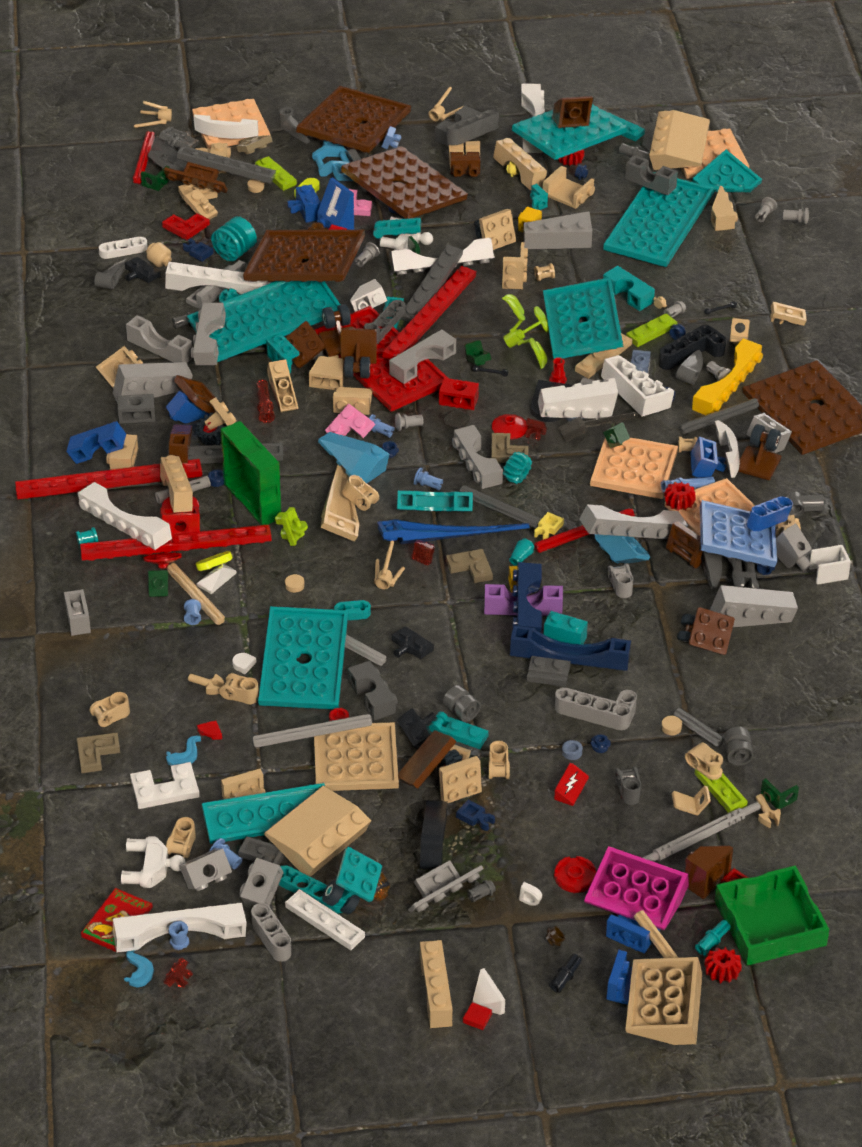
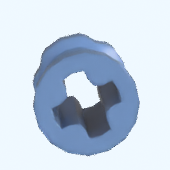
M195 599L187 600L184 603V610L186 611L184 621L187 624L196 625L201 621L199 613L201 603Z
M176 921L169 926V934L171 935L170 945L173 949L182 950L189 945V938L187 937L188 926L185 922Z

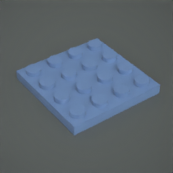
M702 500L700 504L701 550L707 553L724 555L728 558L741 559L745 562L775 567L777 563L775 525L761 531L750 530L746 523L751 511Z

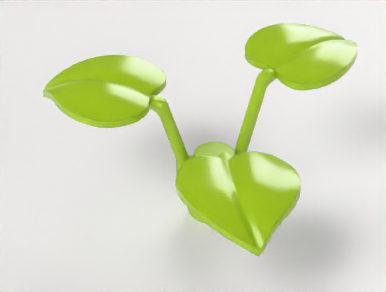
M505 295L502 299L509 304L519 319L516 325L509 330L510 332L503 336L505 343L509 348H512L517 344L520 346L530 342L539 361L540 369L544 368L548 359L539 342H535L533 338L523 340L526 332L540 324L549 333L548 320L544 312L538 306L534 307V313L539 321L523 331L521 329L517 330V327L525 320L524 309L514 295Z

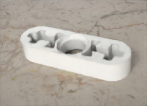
M134 237L103 243L99 246V255L101 258L109 259L142 253L148 248L147 239L144 237Z

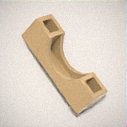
M505 138L496 141L493 158L502 166L509 164L510 161L514 162L519 169L521 183L529 190H531V186L534 184H538L543 188V181L546 179L547 170L513 142L512 139Z
M174 455L161 457L160 478L163 486L169 487L170 504L173 512L192 511L193 491L180 457Z
M442 940L420 942V963L422 976L425 979L430 1028L452 1026L453 1010Z

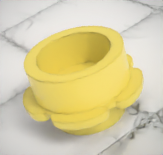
M510 161L507 164V173L511 174L512 177L519 175V169L514 162Z

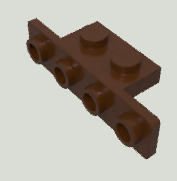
M191 162L187 163L184 172L164 168L166 177L171 181L177 180L186 185H196L201 189H212L217 193H227L228 191L224 182L216 180L219 174L218 169Z

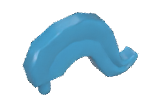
M192 736L187 739L186 751L183 753L171 754L168 751L166 753L168 765L173 766L188 762L192 764L197 759L196 742H201V737Z
M136 950L127 951V960L138 967V969L132 973L131 978L125 977L124 981L129 982L130 986L136 988L145 986L154 974L152 962L134 953Z

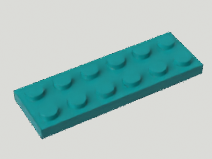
M320 783L202 803L209 843L214 844L220 838L227 842L264 835L267 830L322 786H325V784Z

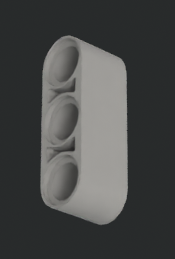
M259 903L254 905L251 910L253 929L275 960L280 962L287 961L291 957L290 936L267 904Z

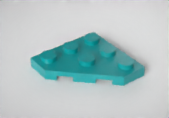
M726 149L693 177L692 182L712 187L714 192H718L720 186H723L725 192H751L762 183V178Z

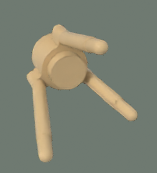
M451 87L447 89L439 102L429 111V117L433 121H438L439 119L443 121L462 108L460 107L444 114L445 109L441 106V103L451 91Z
M143 101V104L161 110L158 112L141 110L140 113L158 115V119L161 120L136 124L134 128L167 124V122H171L172 109H168L167 106Z
M393 540L390 542L385 564L380 572L379 559H376L374 584L380 589H388L390 586L394 587L396 580L405 570V567H401L394 577L391 571L388 570L394 545Z

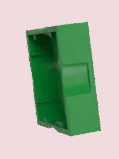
M241 421L221 428L224 485L246 507L260 525H268L275 522V517L281 512L279 462Z
M796 865L767 872L761 876L742 878L716 885L714 901L723 920H726L731 925L729 932L746 966L827 946L830 929L818 906L812 901L808 887Z

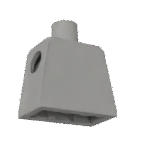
M795 523L782 531L776 538L777 557L787 568L797 564L804 572L812 566L806 557L812 548Z

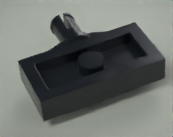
M139 257L125 262V269L131 272L125 275L127 281L139 278L149 283L161 277L160 270Z
M406 626L392 634V641L400 646L397 650H394V655L397 658L404 653H409L422 659L434 651V644Z
M411 708L399 717L397 722L413 746L418 750L431 735L428 724L437 719V717L431 712L422 718Z

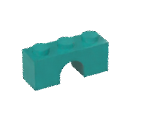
M616 266L603 274V279L611 277L614 295L620 292H628L627 304L638 311L654 303L655 289L621 267Z

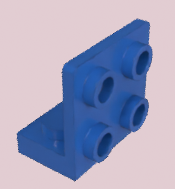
M611 914L608 918L606 937L645 954L652 943L650 931L641 927L636 920L622 915L616 917Z
M618 950L608 982L607 1000L628 1005L632 967L629 966L630 962L626 961L627 952Z

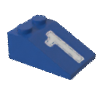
M333 177L329 180L317 212L319 228L329 230L331 224L347 228V230H354V193Z

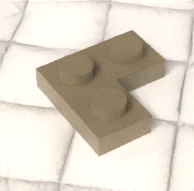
M271 135L254 136L240 140L237 150L238 152L250 154L255 152L254 149L265 148L268 143L273 142Z
M492 433V458H496L498 463H506L514 452L519 451L528 455V446L510 445V433Z
M483 549L446 555V562L450 573L469 570L474 583L493 580V573Z
M118 733L77 738L81 773L102 771L100 756L120 753Z

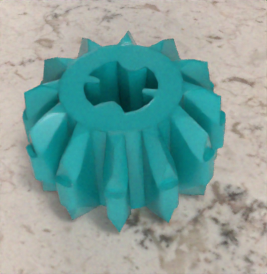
M519 451L514 452L509 457V460L506 461L503 471L504 477L512 483H521L529 474L532 465L531 458Z

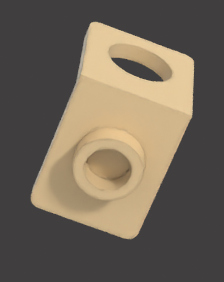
M732 319L730 342L738 345L743 338L748 340L750 322L748 319ZM737 323L745 325L743 332L739 333L735 330Z
M704 786L695 797L676 791L672 792L673 803L676 809L697 816L711 801L707 786ZM704 794V796H705V797H704V801H703V803L700 805V799H701L702 795Z

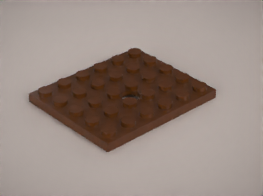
M339 86L297 125L296 132L369 153L387 135L390 126H397L411 112V105Z
M402 146L350 162L341 167V172L405 219L414 218L466 200L468 193Z
M266 230L243 274L244 281H344L364 240L365 231ZM303 259H308L307 262L302 263Z
M817 360L743 387L742 393L749 400L754 398L758 400L759 407L757 408L761 413H765L792 431L788 441L801 455L862 433V405ZM821 400L824 404L822 406L817 403L811 404V401Z

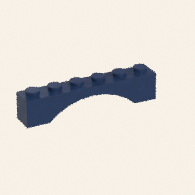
M514 625L511 635L510 656L524 658L537 656L571 661L570 664L627 671L631 640L610 638L594 644H570L551 639L534 628Z

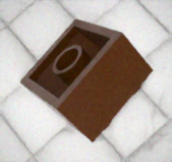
M593 97L561 98L554 103L552 118L557 127L589 126Z
M701 846L696 851L690 852L685 859L686 869L684 873L688 874L689 882L687 889L703 900L714 891L716 885L720 884L721 879L731 871L733 847Z

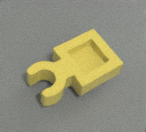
M547 512L539 521L534 537L537 538L538 535H543L544 540L549 538V533L555 535L564 525V519Z

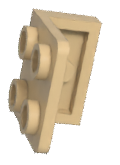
M521 242V257H503V289H523V282L527 280L528 248H524L525 242Z
M338 387L333 394V412L341 413L350 404L362 414L369 415L372 391L367 388Z
M261 769L221 780L222 797L224 800L266 793Z

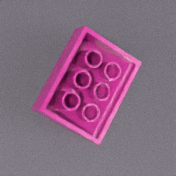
M608 846L584 902L636 920L634 915L643 910L656 928L665 930L681 904L689 886L688 874Z

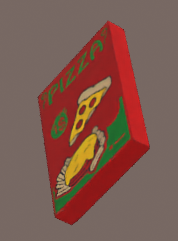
M115 888L81 932L82 938L116 952L113 936V918L148 914L153 908L152 903Z

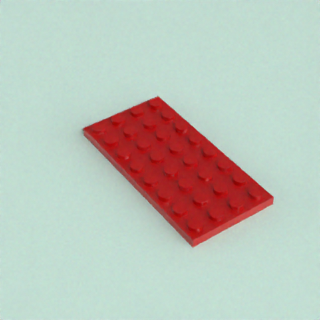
M368 306L350 314V325L342 326L340 324L341 328L352 326L354 329H364L366 323L374 322L380 314L372 306ZM325 326L316 329L315 332L319 336L320 332L331 331L334 328L326 329ZM394 327L377 344V362L370 364V377L361 378L360 373H354V377L363 386L370 389L372 394L391 412L440 390L443 379L448 378L429 359H425L417 364V377L405 384L390 375L389 360L383 358L382 354L385 348L400 333Z

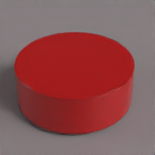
M335 708L329 713V721L349 718V712L343 708Z

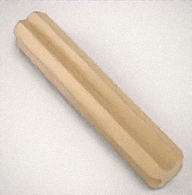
M643 910L636 913L634 918L641 927L650 931V940L664 958H679Z

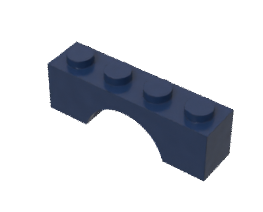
M518 562L517 570H513V581H516V585H513L512 596L516 597V601H513L512 612L516 613V617H513L512 629L515 625L531 627L541 632L542 611L532 607L527 600V596L539 591L542 580V564Z

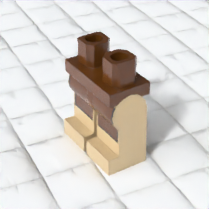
M480 141L465 142V155L463 143L460 145H449L451 174H454L455 177H461L463 174H469L470 176H478L480 174Z

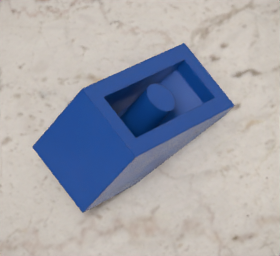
M181 391L166 406L170 413L169 416L176 422L179 420L186 424L201 418L203 419L206 414L210 416L209 413L197 407Z

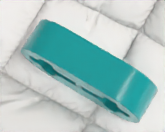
M365 600L339 602L334 606V610H348V621L367 619L371 615V605Z

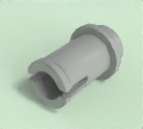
M676 301L673 306L665 309L664 313L673 318L678 314H683L686 310V305L682 301Z

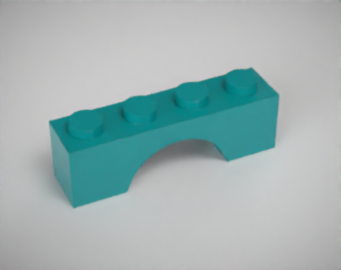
M398 491L397 510L472 512L473 492Z

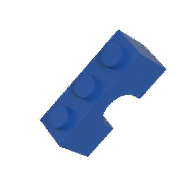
M116 421L71 436L66 452L75 464L92 459L93 453L100 447L107 454L123 449L126 433Z

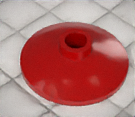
M514 414L501 415L492 422L493 433H510V440L524 436L528 430L526 420Z
M153 554L145 556L144 561L158 564V568H167L169 563L180 559L182 554Z

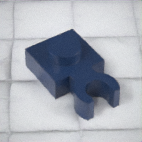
M189 239V245L183 243V250L189 252L190 256L201 262L214 254L213 248L202 242L196 244L193 239Z
M469 799L456 812V818L473 827L477 823L485 831L489 830L487 822L495 823L494 815L485 814V808Z

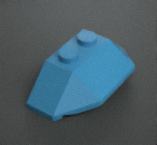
M595 534V539L600 544L601 549L606 551L610 555V559L615 563L630 564L646 561L650 558L649 553L634 537Z

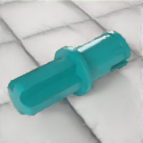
M722 920L713 930H708L704 938L695 945L696 951L705 956L713 946L721 942L720 938L731 928V925L726 920Z

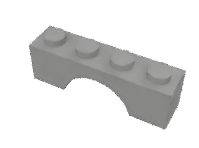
M203 303L202 309L198 312L199 322L196 323L197 334L193 337L194 347L191 348V358H194L195 365H217L219 355L217 341L209 336L214 331L224 328L226 319L224 303Z
M138 315L126 324L127 341L174 363H187L192 359L191 348L193 343L191 340L181 335H177L172 340H167L156 332L151 321Z
M441 329L389 360L390 375L403 384L417 377V364L425 359L444 361L456 353V339Z
M475 425L454 430V438H452L453 447L457 448L461 460L465 461L468 471L472 472L474 481L482 489L502 484L503 469L496 458H485L477 454L481 450V435Z

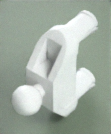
M391 217V218H390V220L401 219V218H395V217ZM421 232L416 234H400L396 239L383 236L380 240V247L392 248L394 250L408 249V236H412L417 243L421 241L424 245H430L433 242V236L429 232H424L423 234Z
M148 836L146 839L127 838L126 851L145 852V861L141 872L122 870L121 884H140L143 888H151L166 878L168 867L173 871H181L179 865L186 861L181 855H174L168 859L167 847L155 836Z

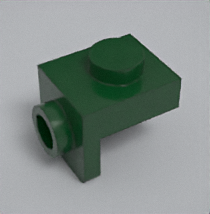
M480 340L464 344L468 362L480 366L484 365L485 361L491 360L490 353L483 350Z

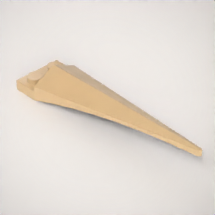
M337 464L322 511L321 528L355 542L359 532V520L355 504L342 494V489L349 476L345 473L346 469Z

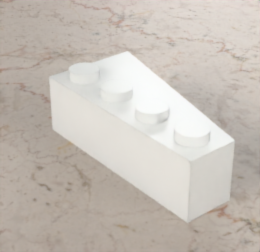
M619 355L604 359L601 377L603 379L615 378L618 394L641 416L671 408L674 395L673 389L664 388L662 382L658 380L653 381L648 377V373L636 370L635 365Z

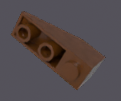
M174 424L170 434L169 455L179 456L181 463H188L192 425Z

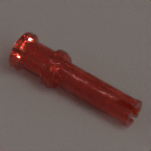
M261 379L257 382L259 420L263 423H270L275 419L274 405L270 401L268 382Z

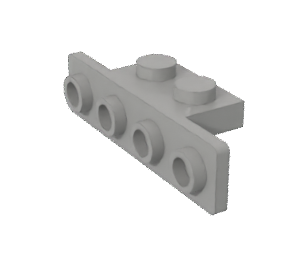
M449 860L414 881V884L423 899L414 903L408 909L409 912L412 913L417 910L419 913L429 907V902L434 900L437 903L445 898V893L451 890L454 893L463 887L462 883L467 880L469 883L477 880L480 877L479 873L483 870L482 865L460 877Z

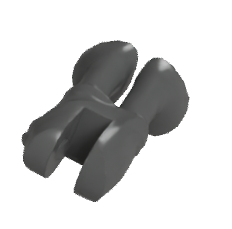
M727 557L733 568L732 579L734 587H744V585H747V588L758 589L759 584L755 573V565L757 563L743 561L745 572H742V560Z

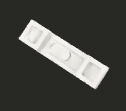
M194 115L195 130L209 136L238 139L254 137L259 134L258 120L242 119L241 122L211 120L210 116Z
M718 420L715 421L717 437L720 446L728 444L730 452H726L727 467L731 478L736 476L740 465L737 440L732 430Z

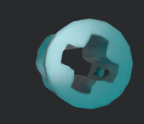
M95 527L88 531L75 532L79 548H81L80 544L98 542Z

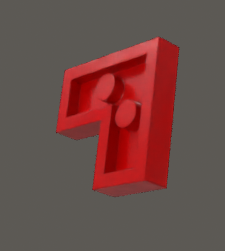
M198 213L188 220L173 214L162 222L163 228L185 240H189L210 225V219Z

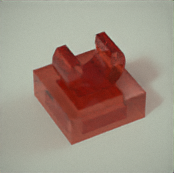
M527 418L525 424L528 429L526 436L530 438L532 433H536L535 439L538 441L541 434H546L547 427L544 422Z
M417 540L414 544L412 559L427 566L430 565L435 549L434 544Z
M181 957L171 967L163 982L169 987L176 982L178 986L184 988L188 982L183 979V976L189 979L193 975L190 970L185 969L189 962Z

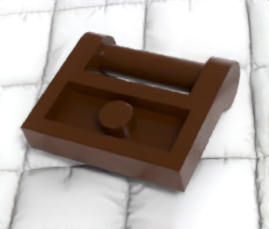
M679 521L674 522L666 549L671 553L675 552L688 561L690 566L697 569L702 562L700 559L702 555L701 537Z

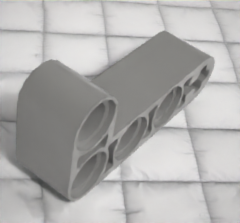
M560 688L555 693L556 712L616 730L627 729L636 712L637 695L632 690L621 691L616 701L569 688Z

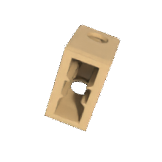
M338 355L318 357L309 372V387L337 390L338 387H343L344 360L339 358Z

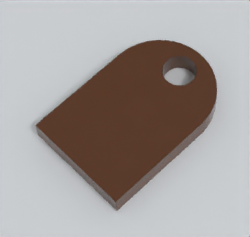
M180 375L175 377L174 382L197 407L209 414L216 412L210 403L215 396L202 382Z

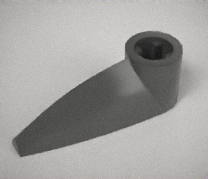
M289 107L281 108L279 110L280 127L302 142L310 143L308 136L296 132V127L299 123L294 118L293 109Z
M128 260L119 261L103 273L97 272L95 286L114 289L125 270V262Z
M700 350L695 351L680 365L676 373V379L690 385L695 384L703 366V357Z
M702 551L701 565L711 590L717 587L721 578L722 555Z

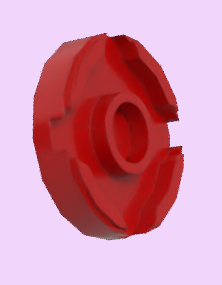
M565 857L555 866L554 879L556 884L565 891L571 893L585 892L589 890L593 882L596 868L590 860L584 857Z

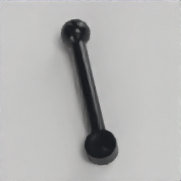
M732 301L730 304L712 309L706 308L704 312L709 315L714 311L730 307L736 308L737 302Z
M477 365L472 367L474 372L497 373L504 377L508 376L509 373L507 369L501 371L480 368Z

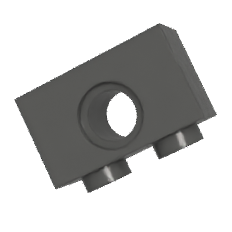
M154 394L118 396L119 424L155 422Z

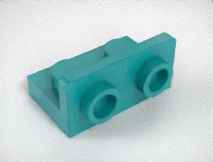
M283 335L267 339V357L272 362L286 359L289 373H291L292 358L299 356V351Z

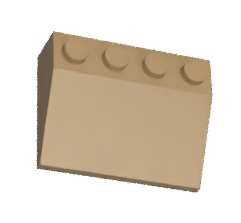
M676 110L660 111L649 154L653 169L659 170L662 166L671 169L701 166L710 120Z
M322 786L267 830L264 835L300 872L311 877L367 830L371 820L358 806Z
M698 957L633 960L626 1021L627 1033L673 1045L696 1044L702 984V971Z

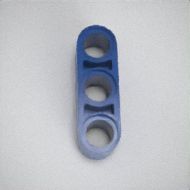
M781 496L753 506L746 526L750 530L761 531L785 522L788 519L793 502L789 498Z

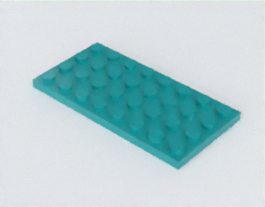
M677 178L676 188L669 195L643 186L604 243L603 250L667 267L714 194V188Z
M275 281L223 301L221 303H224L226 312L224 328L214 331L209 336L217 341L219 351L217 362L263 345L267 339L277 335L286 336L305 321L309 322L310 325L322 322L323 308L331 307L334 312L337 311L338 305L341 304L325 281ZM199 311L187 315L188 321L195 332L196 323L199 322Z

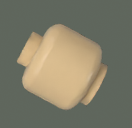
M161 242L152 243L146 250L147 259L156 267L167 266L172 260L171 250Z

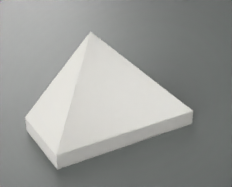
M224 563L220 564L197 583V587L212 594L234 576L236 570Z
M483 968L479 973L472 1002L492 1009V1013L504 1014L505 998Z

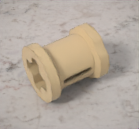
M552 263L544 267H534L537 281L549 277L551 279L555 278V269Z
M679 437L678 453L692 451L698 438L684 439Z

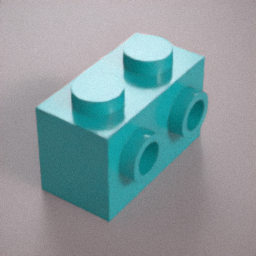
M551 611L544 623V635L560 642L583 645L587 638L588 621Z

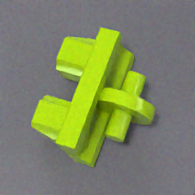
M289 507L286 512H279L275 517L276 523L283 525L281 530L282 539L289 540L290 546H295L297 540L305 535L304 531L308 528L307 523L300 521L294 507Z

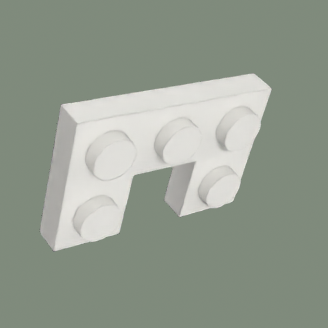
M191 762L171 766L173 781L154 785L150 770L130 774L138 809L198 798L199 790Z

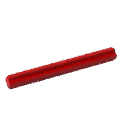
M153 131L146 132L133 175V182L135 184L141 183V172H145L149 159L148 154L155 138Z

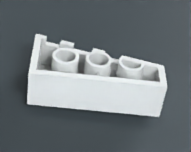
M610 378L607 382L592 381V384L587 385L577 383L567 388L565 386L541 389L538 399L541 417L611 419L618 396L615 378Z

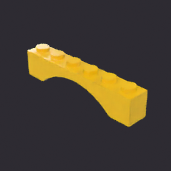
M743 338L735 347V367L720 381L702 386L693 396L692 410L704 415L719 411L721 405L728 401L731 393L737 390L741 382H744L748 373H751L755 365L761 362L763 353H761L762 345Z

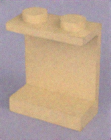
M560 166L543 181V190L548 193L549 198L576 209L589 196L593 195L595 191L594 179L591 178L586 184L580 185L566 179L567 168Z

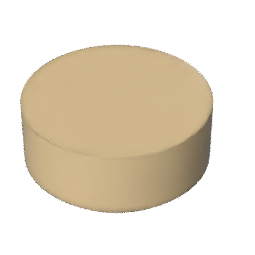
M250 179L247 183L250 192L259 193L264 189V183L259 180Z
M297 574L288 576L285 579V588L293 593L302 591L304 589V578Z
M667 716L662 720V731L667 735H677L682 730V721L676 716Z

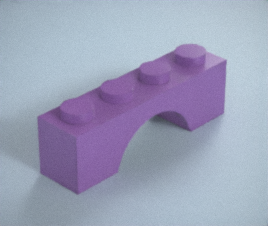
M485 584L484 614L516 615V613L512 612L513 601H516V597L512 596V593L507 590L505 585ZM543 586L536 594L527 596V600L532 607L542 611V616H548L551 611L562 614L563 586Z

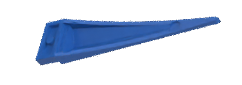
M402 520L377 522L378 530L383 539L395 541L399 538L400 544L530 528L529 523L497 526H448Z

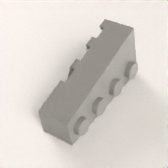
M590 212L524 223V248H591L592 226Z
M186 362L118 365L113 395L117 404L118 396L154 394V398L182 391L174 382L177 375L192 379L193 375Z
M720 585L710 610L734 617L733 627L792 622L798 607L793 592Z

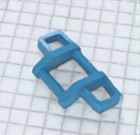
M324 140L323 146L312 153V158L316 161L319 168L320 176H327L333 172L338 181H354L344 173H340L342 165L350 163L345 147ZM326 157H341L342 161H329L324 164L322 159Z

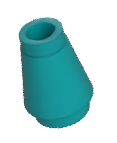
M526 538L519 540L509 559L510 563L518 566V562H523L534 552V544Z

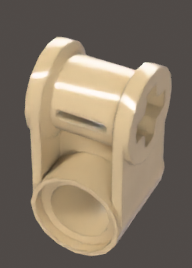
M356 475L350 476L342 489V494L363 511L368 510L371 504H375L379 500L378 492Z
M231 673L227 675L226 683L221 686L219 693L227 700L254 704L259 699L258 682L254 678Z
M116 692L107 698L93 703L90 707V713L96 716L97 722L101 727L109 726L111 723L130 714L128 696L123 692Z
M494 741L490 745L489 779L493 777L509 779L508 746L503 741Z
M701 742L685 753L686 762L708 779L715 780L722 776L721 764L723 763V757L707 744Z
M183 817L177 820L166 845L169 855L174 853L183 855L184 858L189 857L196 838L195 824L191 818Z

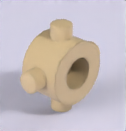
M662 296L654 297L655 307L658 309L666 308L665 298Z

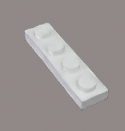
M300 889L285 902L287 909L349 950H352L365 938L363 930Z

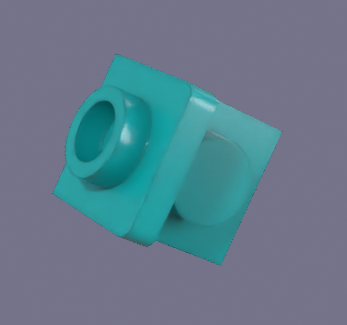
M538 184L532 185L530 194L532 208L541 210L548 207V193Z

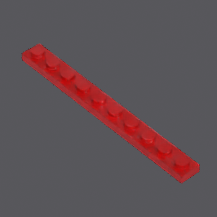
M461 266L385 348L382 357L391 360L413 347L476 277V271Z
M200 459L188 460V463H182L187 478L202 476ZM161 464L15 482L17 500L80 492L94 482L104 488L161 482Z
M259 525L171 534L172 539L156 550L134 538L83 543L80 546L82 561H93L103 558L112 559L122 556L131 557L141 554L150 555L161 552L169 553L180 550L188 551L200 548L208 549L209 547L264 543L272 541L270 526Z

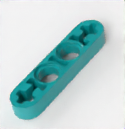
M280 866L284 873L279 886L293 893L300 889L335 913H343L340 909L344 904L337 903L334 906H330L323 902V896L318 897L314 895L317 891L324 892L327 887L326 884L290 866ZM300 882H305L308 884L304 888H300L297 886V884Z

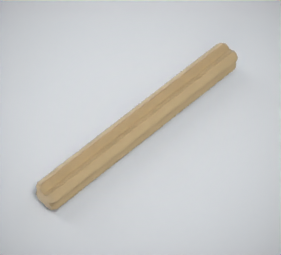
M175 563L168 565V573L192 599L198 600L201 603L202 610L216 625L224 623L225 616Z

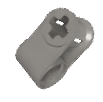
M624 563V566L617 567L608 566V576L615 594L620 598L630 597L633 593V576L629 564Z

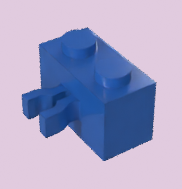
M312 184L296 187V200L287 201L291 214L300 211L306 223L318 220L317 212L321 202Z
M699 437L690 453L692 475L697 478L711 477L715 469L724 472L726 458L717 457L716 442Z

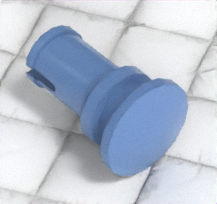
M374 414L369 417L375 424L372 432L377 431L389 438L392 436L393 432L391 431L395 429L393 426L381 422L378 418L375 419Z
M420 467L415 474L414 485H417L419 482L422 486L427 485L439 491L442 487L440 484H443V479L431 476L429 472H422L423 468Z
M223 838L218 839L210 849L212 851L216 848H223L229 865L233 869H237L242 863V858L230 850V847L225 844Z

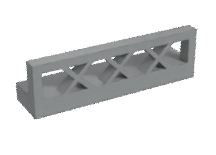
M239 260L234 265H228L223 270L245 272V262ZM203 285L186 298V303L201 310L203 303L214 302L219 298L220 293L224 289H229L215 285Z

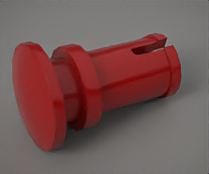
M558 357L553 360V371L549 381L565 384L567 382L564 371L565 360Z

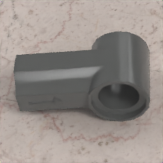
M790 492L786 495L793 502L790 515L800 516L805 511L824 510L823 495L802 496L799 492Z

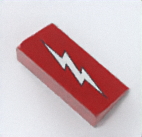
M570 763L555 789L554 800L574 806L589 776L576 765Z

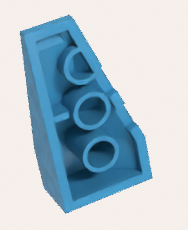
M333 432L327 433L318 440L329 455H333L337 459L336 463L346 469L345 473L349 477L356 475L368 483L386 471L390 454L375 444Z

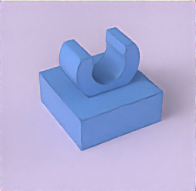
M389 127L381 146L382 148L388 149L389 145L397 148L401 136L394 134L396 128Z

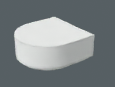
M239 653L233 657L234 669L243 674H246L256 664V657L247 653Z
M524 882L521 886L519 901L531 906L538 905L542 899L541 891Z

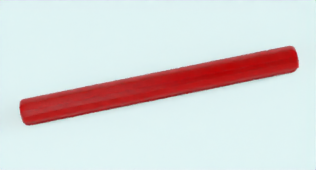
M630 508L618 512L635 517L633 509ZM582 525L538 541L534 544L536 552L541 553L587 536L589 533Z

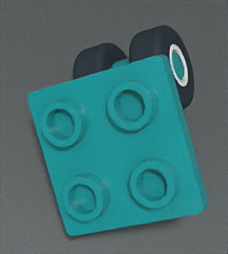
M350 847L345 848L337 879L332 880L325 888L322 898L323 902L330 906H334L337 903L344 904L340 911L349 915L356 909L360 898L368 902L373 901L382 865Z

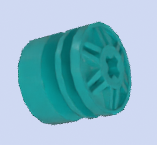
M235 216L213 232L211 241L218 255L227 261H235L255 246L257 235L252 225L246 219Z

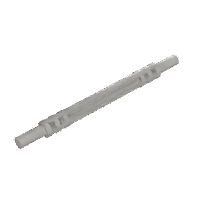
M754 802L742 809L738 808L654 849L653 853L643 858L653 862L656 860L661 861L744 820L745 816L759 810L761 806L758 802Z

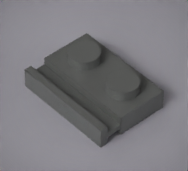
M531 656L527 682L566 687L571 661Z

